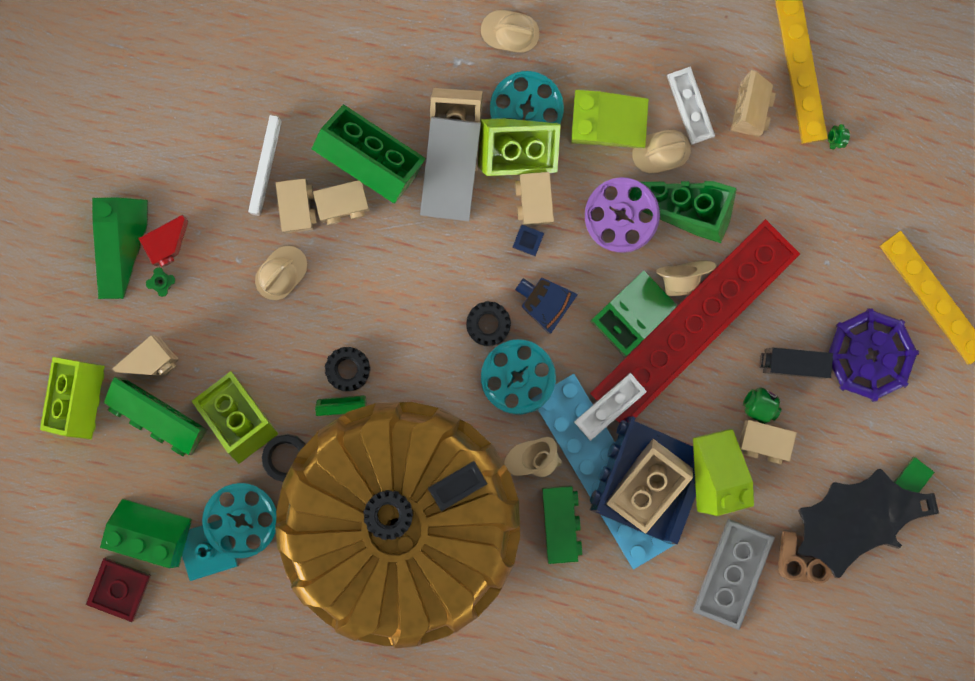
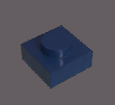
M521 224L512 248L535 257L544 233Z

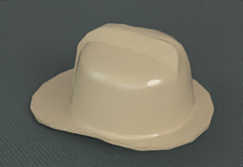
M496 10L484 18L481 25V35L484 41L491 47L524 53L531 50L537 44L539 28L530 16L506 10Z
M664 130L646 135L645 148H633L632 157L636 167L641 171L649 174L659 173L684 165L689 159L691 146L688 138L682 132Z
M283 246L275 250L256 273L255 284L259 293L269 300L285 298L307 272L308 263L306 256L294 246Z
M695 261L677 266H665L657 269V274L663 276L665 292L668 296H683L694 291L700 283L701 275L713 271L716 268V264L712 261Z
M544 437L516 445L507 454L504 464L510 474L514 476L533 474L537 477H546L556 467L560 466L562 461L558 456L555 440L550 437Z

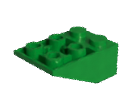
M643 270L590 322L625 357L678 305Z

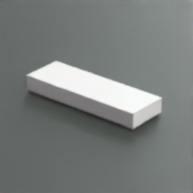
M691 66L668 74L667 79L691 145L715 137Z
M629 373L576 419L574 423L591 441L647 391Z

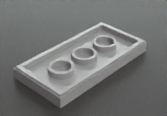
M431 116L420 215L461 221L470 220L481 127L480 122Z
M728 519L692 611L740 630L775 537Z

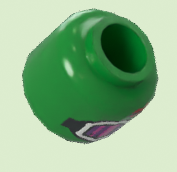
M762 387L756 390L751 389L743 401L745 414L762 424H766L771 420L775 421L782 410L779 407V397Z

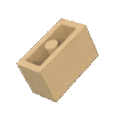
M550 172L520 174V181H515L516 196H521L522 204L517 206L518 221L523 220V225L525 226L553 224Z
M306 179L276 182L282 232L286 234L314 230L313 224L317 223L316 210L311 209L310 199H314L312 184L308 185Z
M359 180L313 191L320 221L322 223L326 222L327 225L342 222L341 218L350 216L351 219L366 216L365 212L370 211L364 185Z
M745 420L739 446L740 449L744 450L743 455L758 458L759 454L768 456L767 461L782 465L783 460L790 461L797 432Z

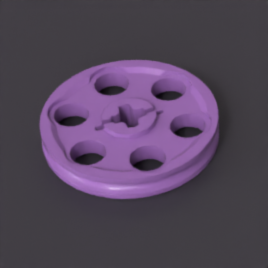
M624 177L613 178L599 185L590 195L585 208V223L593 240L605 249L620 253L632 252L646 245L654 236L660 220L659 205L652 191L641 182ZM611 186L615 187L618 191L617 197L614 200H608L605 196L606 189ZM634 187H639L642 191V196L637 201H632L629 197L630 190ZM600 207L604 210V217L600 221H595L592 218V212L595 208ZM611 207L618 211H624L626 209L625 214L628 216L629 219L634 221V223L624 219L618 221L619 215H617V213L613 211ZM645 209H650L653 213V218L648 223H643L640 219V214ZM608 229H612L615 232V239L611 243H606L603 240V233ZM631 230L638 231L640 236L635 244H630L627 241V234Z

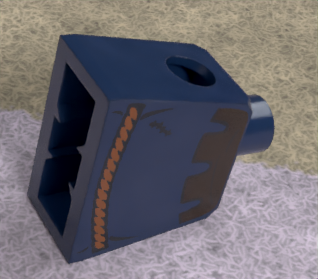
M542 277L536 286L523 278L515 289L527 298L521 307L549 334L553 332L578 295Z

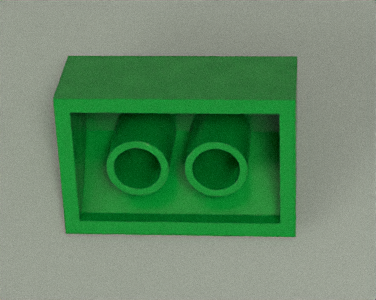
M122 499L106 523L100 548L166 568L179 567L192 519Z

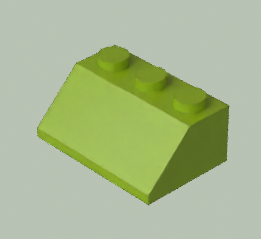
M52 357L40 430L66 437L92 440L96 427L95 419L97 408L100 404L99 396L104 380L105 366Z

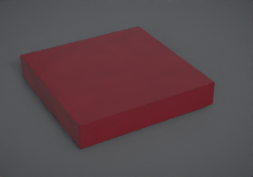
M103 558L86 605L129 622H134L151 575L111 559Z

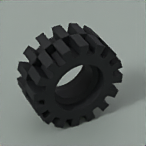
M489 301L479 303L473 307L466 321L469 336L476 343L483 346H494L501 343L507 337L511 326V320L505 308L496 302ZM486 314H491L498 320L497 330L490 334L482 332L479 328V320Z
M341 347L334 350L328 356V360L325 363V376H327L328 382L334 388L341 391L359 389L370 376L368 358L363 352L353 347ZM350 359L357 365V373L351 379L342 378L338 372V366L343 360Z
M390 490L378 492L366 504L364 523H366L368 531L373 533V536L382 538V540L396 539L401 537L411 525L413 517L412 506L400 492ZM389 504L397 508L399 518L395 524L384 525L379 521L378 511L382 506Z

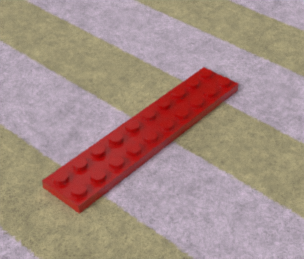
M766 219L763 220L589 394L598 401L631 373L647 392L615 420L620 423L626 417L633 416L636 418L800 253Z

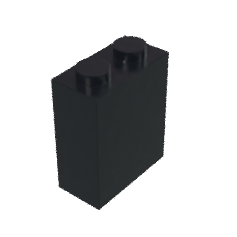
M773 347L766 348L765 353L760 355V368H763V373L827 379L831 378L833 353Z

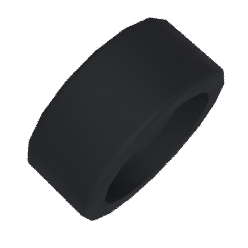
M289 434L276 436L263 449V468L270 477L277 481L283 482L287 473L278 471L272 464L271 457L274 449L280 444L288 443L294 445L300 451L306 445L297 436Z

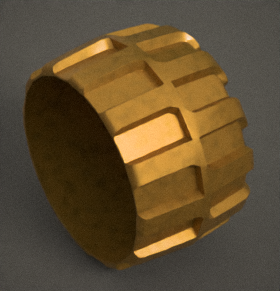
M374 403L349 411L326 425L299 451L283 481L275 525L277 550L280 552L286 575L290 579L291 588L304 606H308L326 624L332 626L336 633L353 641L360 640L382 646H394V648L416 647L458 632L478 618L499 595L514 566L520 541L519 500L511 474L493 445L471 424L441 408L421 403ZM475 461L488 484L441 511L428 487ZM386 490L397 491L404 495L408 502H410L413 511L409 529L401 537L393 540H382V538L373 536V533L368 531L367 525L364 523V509L367 502L378 492ZM384 505L378 511V519L384 525H391L393 518H399V512L393 505Z

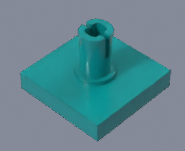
M222 519L208 523L209 527L212 529L220 528ZM202 525L189 529L182 558L190 581L239 566L236 558L225 556L210 545L205 537ZM225 536L221 540V546L225 550L233 549L230 536Z

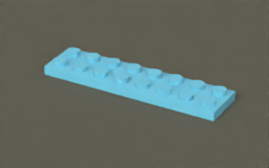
M572 374L555 384L551 397L538 411L591 498L594 490H597L601 482L599 474L602 468L607 466L610 458L608 457V451L615 441L607 428L590 441L574 423L593 404L575 374ZM542 393L533 397L532 401L540 400ZM601 515L633 570L676 545L668 544Z

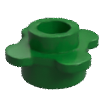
M844 124L834 125L828 135L830 149L834 150L836 147L845 148L847 146L850 132L845 128Z
M157 267L153 270L154 274L151 279L146 281V287L154 289L158 292L159 296L164 297L168 294V290L175 284L176 280L173 275H168L162 268Z

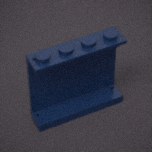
M633 416L626 417L618 425L617 434L619 435L616 443L610 446L608 451L609 461L599 474L601 482L598 489L594 490L591 495L590 504L592 505L590 511L644 533L609 507L606 502L637 457L654 439L693 468V478L646 533L668 544L678 545L696 497L693 446L638 423Z

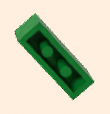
M572 486L542 488L548 564L578 562V556L582 555L581 540L577 541L576 531L581 530L580 516H575L574 506H579L578 491H573Z

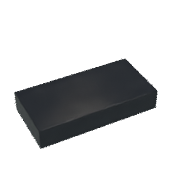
M472 461L428 487V490L440 510L443 511L488 483L475 461Z

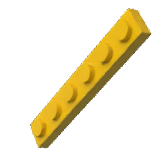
M775 0L801 142L806 144L827 140V131L802 0Z
M898 231L879 247L968 365L972 364L975 361L974 327L902 231Z

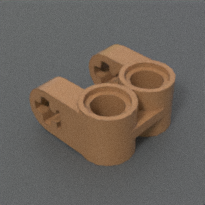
M782 531L778 561L779 574L784 579L818 584L828 581L832 574L829 567L817 558L796 556V532ZM791 561H794L798 566V570L794 575H790L787 571V565ZM815 564H819L822 567V574L817 578L812 574V567Z

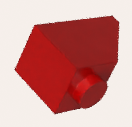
M184 215L138 238L152 265H160L161 268L175 261L173 257L179 255L188 225V219Z

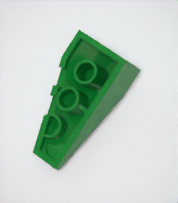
M664 181L641 182L655 195L659 205L660 220L696 236L718 243L722 242L731 220L737 191L735 187L715 181H704V183L681 181V183L666 184ZM639 187L632 188L629 194L632 201L639 200L642 196V191ZM645 209L642 211L643 213L653 216V213L650 209Z
M118 197L92 198L98 299H124L133 272L132 269L141 248L138 238L144 235L148 226V200Z

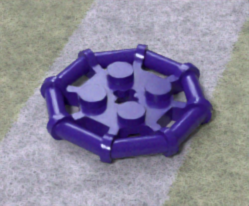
M867 308L865 312L842 323L838 322L836 325L837 330L828 353H833L832 369L842 391L847 390L870 398L874 402L895 390L908 386V379L916 356L919 355V350H916L904 325L905 321L873 311V308ZM865 322L867 323V330L854 335L850 331V329ZM873 322L891 327L888 333L875 330ZM896 332L906 351H898L892 339ZM847 336L850 339L848 349L845 354H839L843 339ZM869 348L878 352L877 360L874 362L872 359H866L865 355L869 353ZM898 356H906L898 375L894 371ZM839 359H846L852 372L848 377ZM887 375L894 379L877 388V380ZM856 376L862 377L870 381V388L852 381Z

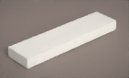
M269 116L248 210L252 215L260 216L262 213L282 123L277 116Z

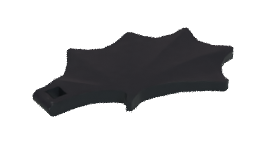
M877 469L868 479L860 483L848 485L833 482L827 495L821 502L811 507H802L798 510L804 522V540L798 549V554L801 556H812L821 560L829 567L834 578H840L860 555L882 545L901 548L902 544L897 541L896 535L905 524L917 518L939 514L935 493L922 494L902 489L882 469ZM926 500L927 511H922L920 501Z

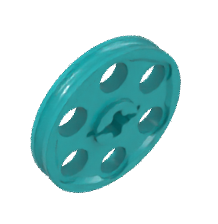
M533 71L516 72L504 78L495 88L490 101L491 119L522 120L524 114L520 106H525L529 95H531L530 107L534 111L528 112L525 120L547 122L543 117V113L547 109H553L557 112L558 116L554 122L549 123L561 124L564 113L563 98L555 83L545 75ZM523 78L528 82V87L525 91H517L514 88L516 79ZM541 85H548L551 88L552 94L548 98H541L537 92L538 88ZM506 95L509 97L510 105L507 108L503 109L497 106L496 99L499 96Z
M510 340L498 345L488 354L481 370V384L486 397L495 407L509 414L522 415L538 410L549 400L556 383V371L550 356L540 346L527 340ZM524 346L531 349V356L526 360H521L518 356L519 350ZM501 353L506 354L508 358L506 365L503 367L496 366L495 357ZM542 363L547 364L549 368L548 374L544 377H538L535 372L536 367ZM523 371L522 378L524 380L521 383L519 381L513 383L515 379L513 374ZM493 377H498L501 380V387L496 391H492L488 387L489 380ZM535 387L542 390V397L538 401H532L529 398L530 390ZM511 394L517 395L519 399L517 406L514 408L507 407L505 403L507 396Z
M236 483L221 488L208 500L203 511L202 527L207 541L216 551L231 558H247L260 553L271 543L276 533V507L271 498L254 485ZM250 491L256 492L259 496V501L254 506H250L245 502V495ZM225 492L231 493L234 497V502L229 507H224L220 503V496ZM263 512L269 513L272 516V523L268 527H263L258 523V517ZM227 513L237 517L244 514V520L247 524L252 525L253 528L247 525H240L239 528L236 527V521L228 516ZM215 514L221 517L222 525L220 528L212 529L209 527L208 518L211 515ZM254 534L260 538L258 548L250 549L247 546L246 539L249 535ZM232 536L235 539V547L231 550L223 549L221 546L223 537Z

